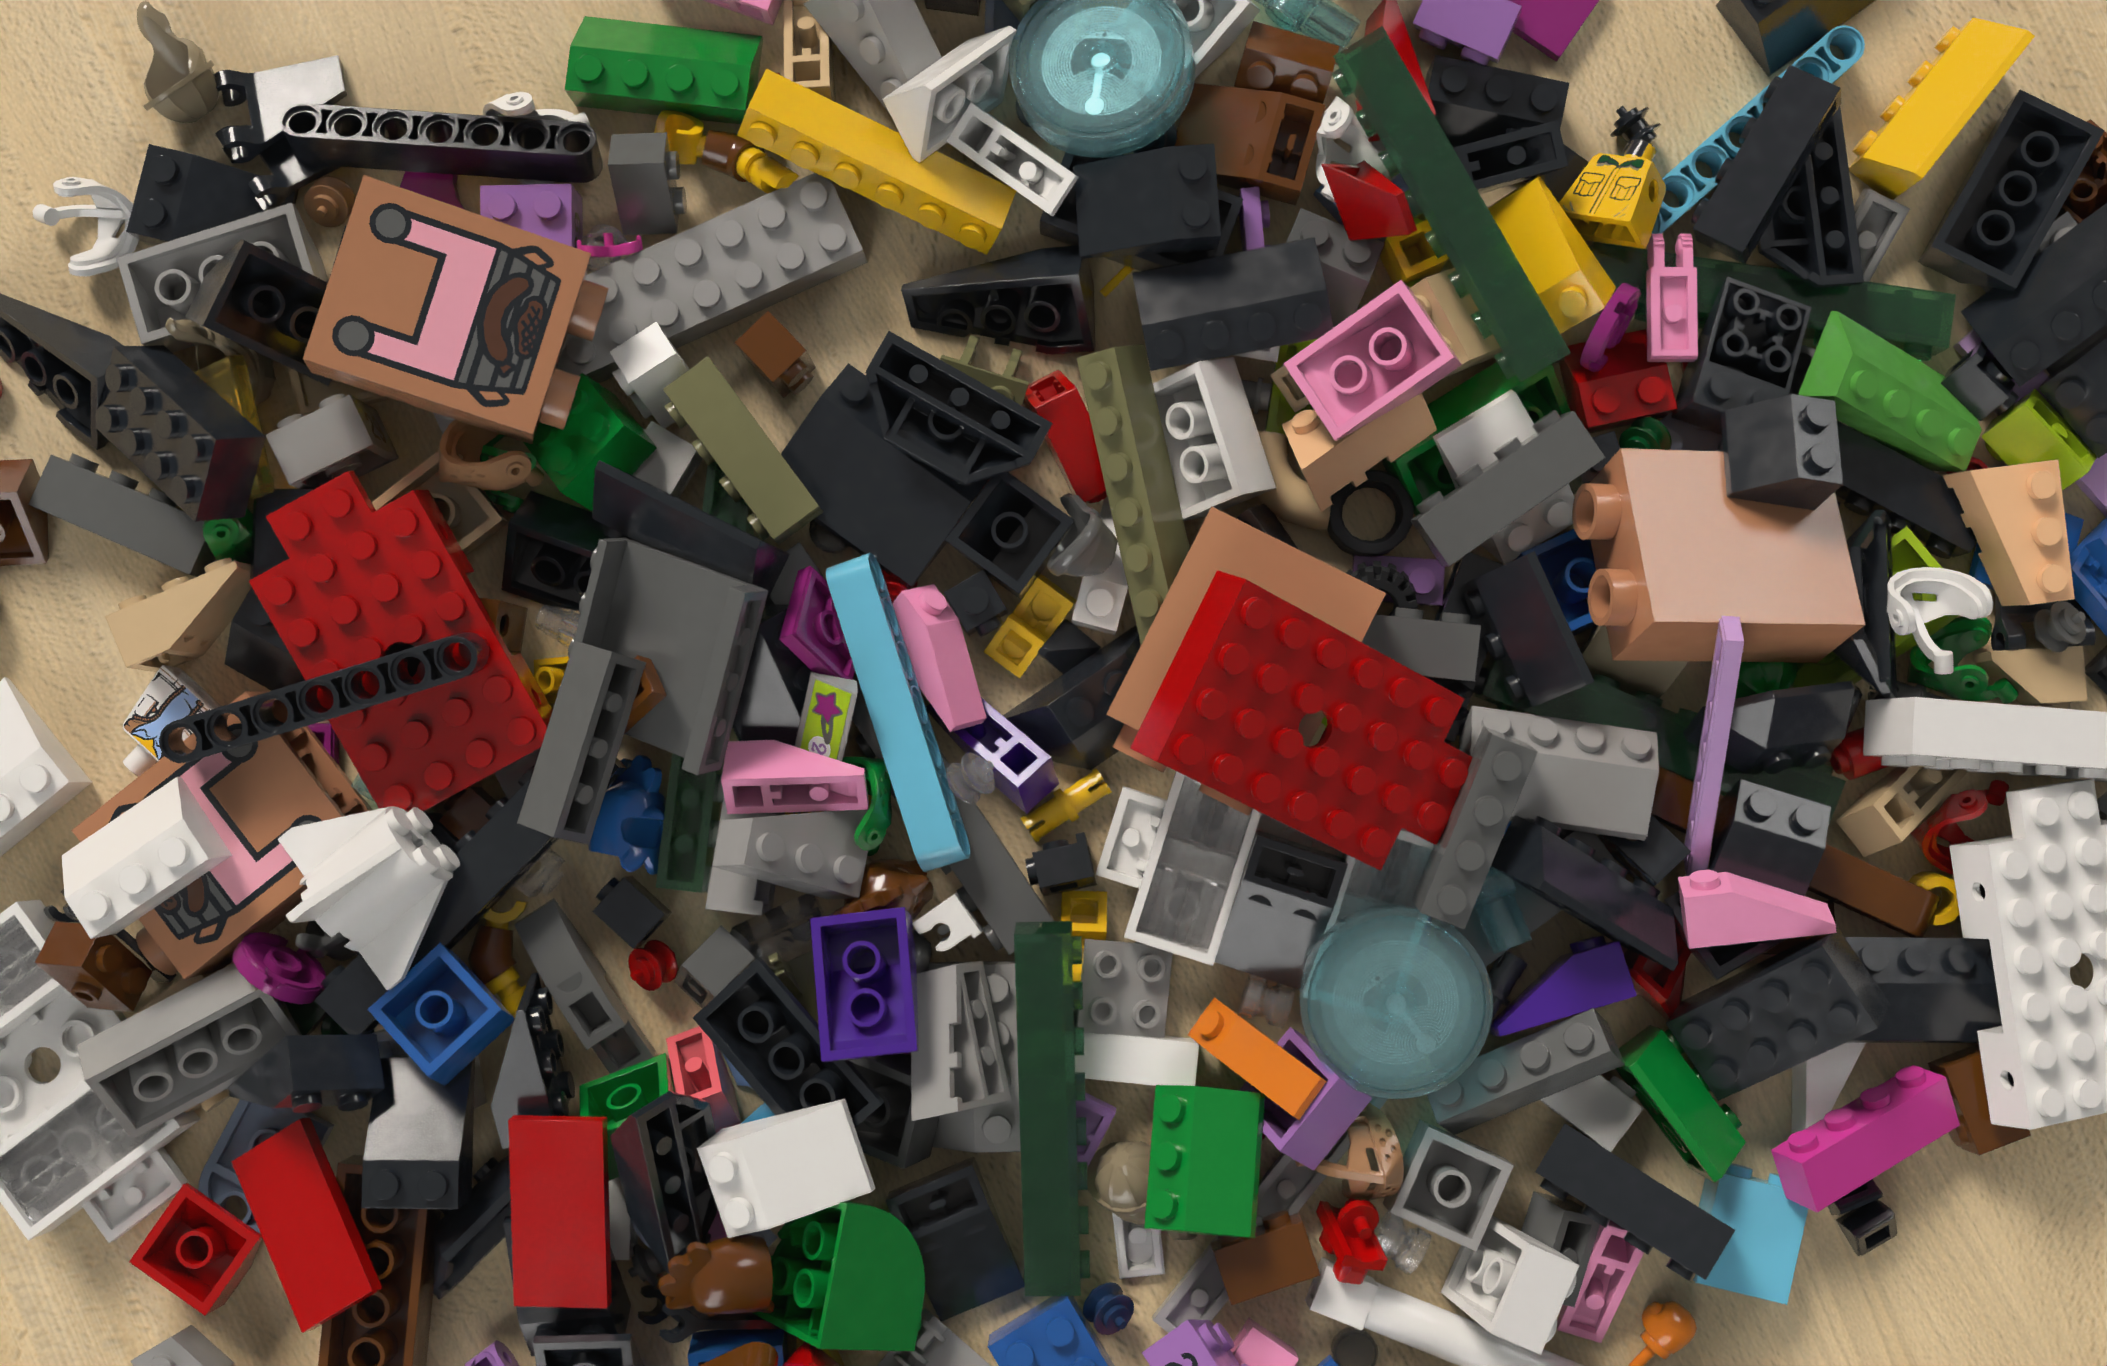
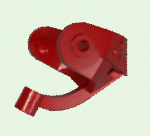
M1993 780L1990 783L1989 789H1971L1958 794H1951L1932 816L1911 832L1912 838L1927 860L1941 871L1953 875L1949 846L1975 841L1966 836L1956 822L1979 817L1988 808V803L1995 806L2003 805L2006 799V792L2009 791V785L2002 780ZM1938 836L1948 841L1949 846L1945 847L1938 844L1936 837Z

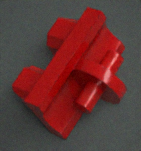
M1349 1199L1343 1208L1334 1207L1327 1201H1320L1316 1210L1323 1227L1319 1241L1323 1250L1337 1257L1332 1269L1337 1281L1362 1284L1368 1269L1383 1271L1388 1259L1374 1232L1379 1223L1376 1207L1366 1200Z

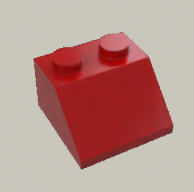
M1646 329L1625 333L1619 344L1617 343L1611 349L1606 348L1603 354L1608 356L1609 360L1597 372H1592L1580 366V358L1586 342L1556 349L1570 411L1576 413L1589 434L1631 425L1636 419L1641 417L1664 418L1677 409L1667 363L1647 362Z
M185 1183L129 1263L206 1316L225 1305L251 1268L261 1243L262 1235L192 1185Z

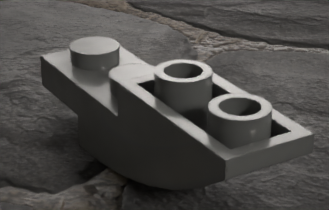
M555 898L515 923L516 930L524 947L560 1011L586 1050L592 1048L610 1074L654 1057L655 1049L605 980L606 971Z

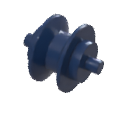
M1112 1282L1104 1283L1093 1289L1083 1305L1084 1317L1094 1323V1328L1101 1335H1111L1124 1329L1134 1312L1132 1299L1123 1295L1121 1287Z

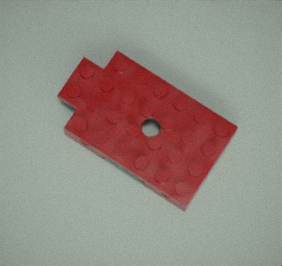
M347 471L266 516L289 559L249 580V583L305 681L386 656L388 649L397 642L411 644L416 647L458 633L472 632L482 637L488 646L489 658L487 664L482 670L472 675L328 719L379 809L395 806L407 812L413 807L425 811L541 748L553 710L521 653L512 656L467 577L474 570L428 489L412 490L376 510L355 472ZM457 642L453 648V658L458 665L467 668L471 662V652L467 646ZM422 661L418 665L417 673L412 677L420 682L425 676V666ZM366 671L362 678L363 687L368 693L376 695L380 687L379 680L372 672ZM321 685L317 692L318 701L323 707L330 709L334 702L333 694L330 689Z
M1219 570L1216 571L1130 749L1380 871L1401 828L1437 845L1447 825L1461 786L1468 777V768L1473 758L1444 742L1465 698L1247 579ZM1321 710L1327 719V726L1317 744L1304 746L1303 736L1298 731L1299 724L1307 713L1315 714Z

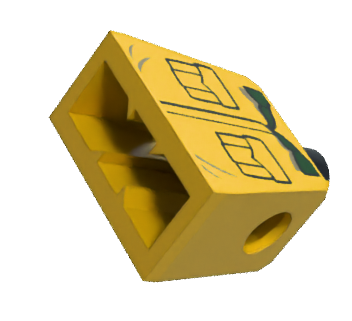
M1635 139L1631 141L1624 156L1603 153L1593 156L1563 196L1559 204L1584 240L1641 249L1647 247L1666 193V185L1654 162H1652L1656 155V149L1650 143Z

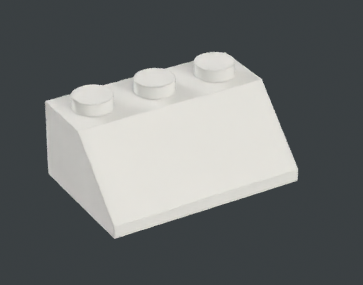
M176 777L62 855L64 897L90 939L117 934L232 856V854L182 777Z

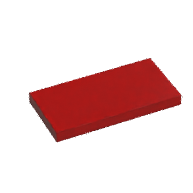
M513 1115L508 1120L514 1306L607 1309L612 1303L607 1117Z
M310 1117L298 1119L231 1161L302 1333L317 1328L382 1289V1285Z

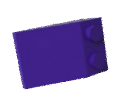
M900 907L810 918L821 1062L919 1052L913 920L907 909Z
M1604 935L1569 944L1572 953L1562 955L1556 959L1490 1022L1488 1026L1489 1034L1501 1037L1582 1013L1592 1008L1595 1009L1636 997L1637 994L1620 942L1606 943Z

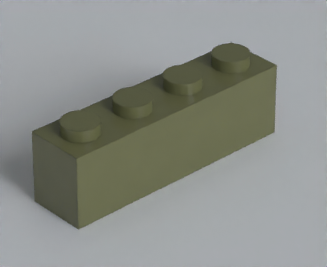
M708 356L663 389L671 400L664 406L680 428L688 424L697 435L698 439L691 444L708 466L716 461L726 476L720 479L719 482L733 501L737 503L742 498L753 511L747 517V520L762 540L771 536L777 544H781L823 513V510Z

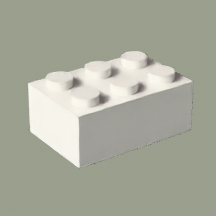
M1234 357L1199 361L1153 383L1183 521L1206 517L1211 506L1223 511L1276 488Z

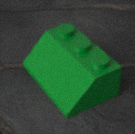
M1649 1025L1618 1048L1625 1065L1615 1069L1624 1082L1637 1092L1635 1094L1636 1098L1689 1169L1715 1183L1723 1177L1746 1143L1737 1130L1742 1124L1725 1103L1721 1106L1717 1104L1709 1093L1711 1091L1698 1070L1695 1067L1691 1069L1682 1057L1685 1051L1670 1029L1664 1032L1658 1027Z
M1156 1085L1144 1228L1175 1233L1255 1238L1264 1094L1201 1086Z

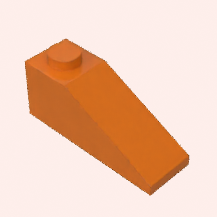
M1215 997L1187 1034L1214 1057L1298 1120H1300L1327 1082L1260 1029Z

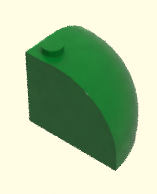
M845 1201L784 1224L777 1233L781 1241L773 1256H770L773 1274L771 1301L775 1304L774 1311L772 1313L759 1311L753 1312V1314L818 1349L915 1350L917 1334L922 1322L921 1313L925 1294V1273L919 1247L913 1235L899 1219L885 1210L863 1203Z

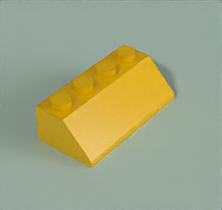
M1974 17L1960 29L1952 26L1935 45L1934 48L1940 53L1930 64L1925 60L1908 79L1907 83L1912 88L1904 98L1897 95L1879 117L1885 122L1877 133L1870 129L1854 147L1852 152L1858 157L1850 165L1849 171L1874 191L1892 200L1923 179L2035 35L2025 29Z

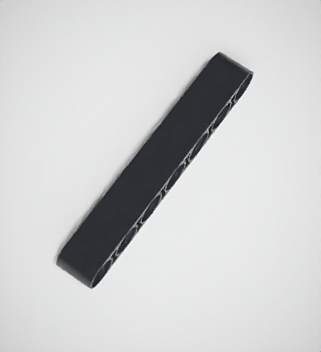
M311 103L293 105L284 111L281 117V127L295 158L301 163L308 165L570 183L590 182L596 179L603 169L596 133L592 127L582 122Z
M472 632L458 633L173 721L167 724L161 731L159 746L163 755L170 761L188 763L467 677L482 670L487 664L489 649L485 640L478 634ZM457 642L467 646L471 652V662L467 668L458 665L453 658L452 652ZM411 657L418 658L425 666V676L421 682L413 679L408 673L407 665ZM366 671L372 672L379 680L380 687L376 695L368 693L363 687L362 678ZM321 685L326 686L333 694L334 702L330 709L323 707L318 701L317 692ZM276 699L284 703L287 708L288 717L285 723L280 722L273 715L272 706ZM230 713L237 716L242 723L240 736L234 735L228 728L227 720ZM185 728L190 729L196 736L197 743L194 750L189 749L183 742L182 734Z

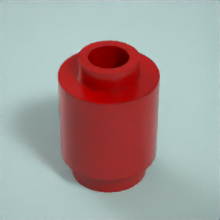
M1864 727L1846 733L1845 738L1831 753L1832 757L1829 760L1835 773L1838 775L1843 774L1848 780L1857 779L1889 766L1881 765L1882 757L1863 755Z

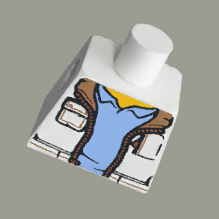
M162 665L123 723L124 731L138 743L134 750L123 760L124 765L139 777L164 757L159 746V737L167 724L221 707V705L181 668ZM188 728L183 730V741L193 734Z

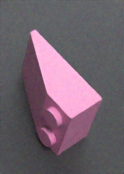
M1402 280L1284 363L1335 441L1344 438L1419 395L1462 365L1412 290Z

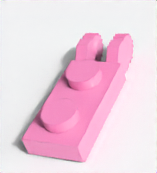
M1651 234L1647 245V265L1649 269L1646 271L1647 362H1694L1698 357L1697 267H1693L1692 235L1679 234L1675 244L1677 267H1665V242L1663 235Z

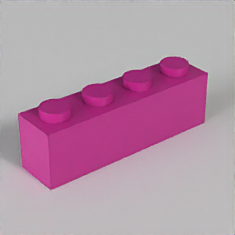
M1912 1065L1898 1070L1894 1077L1879 1086L1863 1091L1860 1097L1842 1108L1828 1112L1822 1120L1807 1129L1791 1134L1788 1140L1771 1149L1785 1197L1817 1213L1955 1129L1960 1124L1946 1077Z

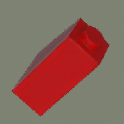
M1059 369L1029 384L1024 401L1030 411L1053 423L1044 440L1072 494L1078 495L1084 502L1088 501V503L1104 500L1108 496L1091 420L1077 387Z

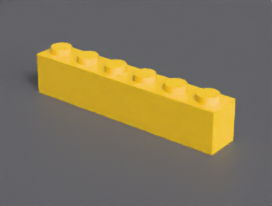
M767 68L748 105L737 136L750 141L757 147L773 152L801 168L821 175L843 188L850 189L885 208L894 210L919 222L926 228L940 232L962 243L964 246L975 249L985 255L988 254L1002 230L1016 194V190L937 151L920 163L917 162L910 155L900 133Z

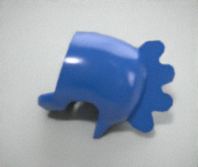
M638 755L633 760L623 758L620 761L628 769L606 790L588 848L593 852L618 856L622 868L628 872H634L644 864L647 873L655 875L660 870L659 857L663 845L666 821V799L659 792L662 771L659 768H652L651 760L647 756Z

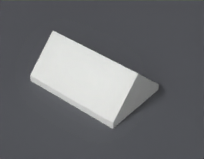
M1009 25L966 40L882 99L914 160L920 163L947 143V139L970 103L988 113L1003 102L1017 32L1015 28Z

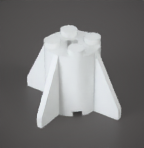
M390 806L290 828L278 838V841L304 875L300 880V885H307L308 888L301 894L303 902L286 914L288 920L291 923L315 920L331 938L340 932L350 940L344 947L352 951H358L386 990H391L405 979L448 881L453 878V871L460 866V861L448 846L440 844L430 832L433 829L431 820L417 807H413L407 812L402 808Z

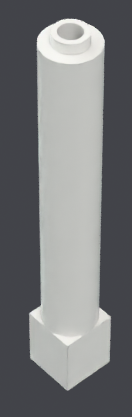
M1321 1257L1318 1265L1320 1276L1313 1278L1305 1299L1309 1309L1359 1330L1366 1328L1458 1366H1584L1543 1349L1540 1355L1490 1334L1475 1321L1375 1282L1373 1277L1368 1275L1365 1276L1362 1284L1339 1282L1332 1270L1335 1262Z

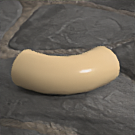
M1258 431L1276 486L1275 489L1258 495L1259 502L1265 504L1276 516L1285 522L1313 530L1326 531L1329 524L1331 506L1321 512L1308 483L1294 474L1288 463L1287 436L1276 432Z

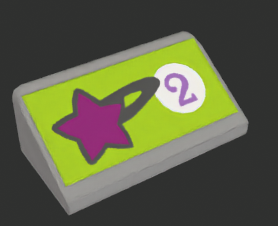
M810 673L795 747L839 761L843 760L858 693L856 680Z

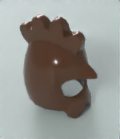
M879 859L865 865L859 898L844 899V905L828 916L905 907L912 916V920H914L924 905L933 898V885L927 877V872L920 868L917 860ZM898 868H902V869L908 871L910 874H908V873H906V872H904V871H902V870H900V869H898Z
M740 1235L717 1239L707 1244L700 1242L690 1243L686 1248V1254L675 1256L668 1262L669 1274L661 1277L658 1282L661 1293L666 1296V1306L671 1310L694 1306L697 1311L713 1317L716 1314L753 1313L759 1311L772 1313L775 1308L774 1302L771 1301L773 1289L771 1257L763 1237Z

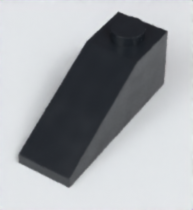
M1558 120L1420 156V164L1430 208L1477 196L1568 167Z

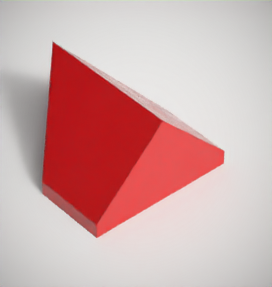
M1365 160L1356 165L1321 164L1350 241L1410 235L1417 231L1404 191Z
M1677 932L1678 965L1674 971L1629 949L1624 953L1635 991L1666 1020L1670 1018L1682 1001L1686 963L1691 955V951Z

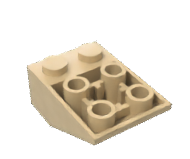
M231 558L218 560L207 565L204 568L206 573L191 580L189 577L176 578L161 586L163 592L149 598L146 595H138L118 604L120 610L106 615L105 618L125 667L157 672L162 665L177 667L203 656L230 624L251 589L249 583L251 566L247 563L232 561Z

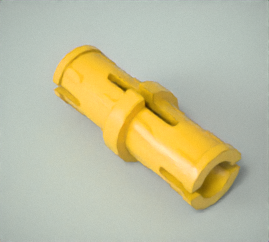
M1096 768L1064 791L1061 788L1053 792L1055 797L1020 818L1027 829L1044 820L1029 831L1035 842H1038L1040 838L1070 819L1071 822H1074L1080 818L1078 816L1079 812L1105 795L1112 793L1105 781L1088 791L1090 787L1103 780V777Z

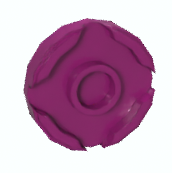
M1622 283L1617 288L1590 333L1580 358V366L1592 372H1597L1606 365L1609 359L1603 353L1606 348L1611 349L1615 347L1623 338L1638 307L1637 301L1641 295L1640 289L1627 283Z
M254 932L247 934L237 945L233 954V962L237 970L250 984L265 994L284 1002L308 1004L312 1003L322 992L323 987L320 984L326 977V973L320 962L310 955L308 951L299 948L295 952L286 947L288 940L284 937L267 932Z

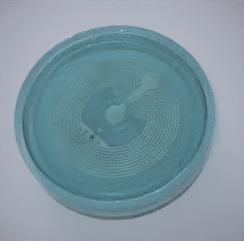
M1038 0L1020 22L1017 32L1013 37L1009 53L1011 84L1021 112L1028 124L1042 139L1052 146L1070 154L1084 157L1118 156L1140 149L1156 140L1179 118L1190 99L1195 82L1196 63L1189 27L1184 15L1173 0Z
M1382 904L1364 908L1347 915L1329 928L1318 940L1310 952L1302 971L1299 988V1008L1310 1046L1329 1072L1332 1074L1336 1073L1346 1081V1085L1362 1093L1380 1098L1408 1099L1430 1094L1447 1086L1470 1067L1484 1046L1490 1030L1493 1013V994L1490 979L1482 959L1468 939L1454 925L1422 914L1415 906Z

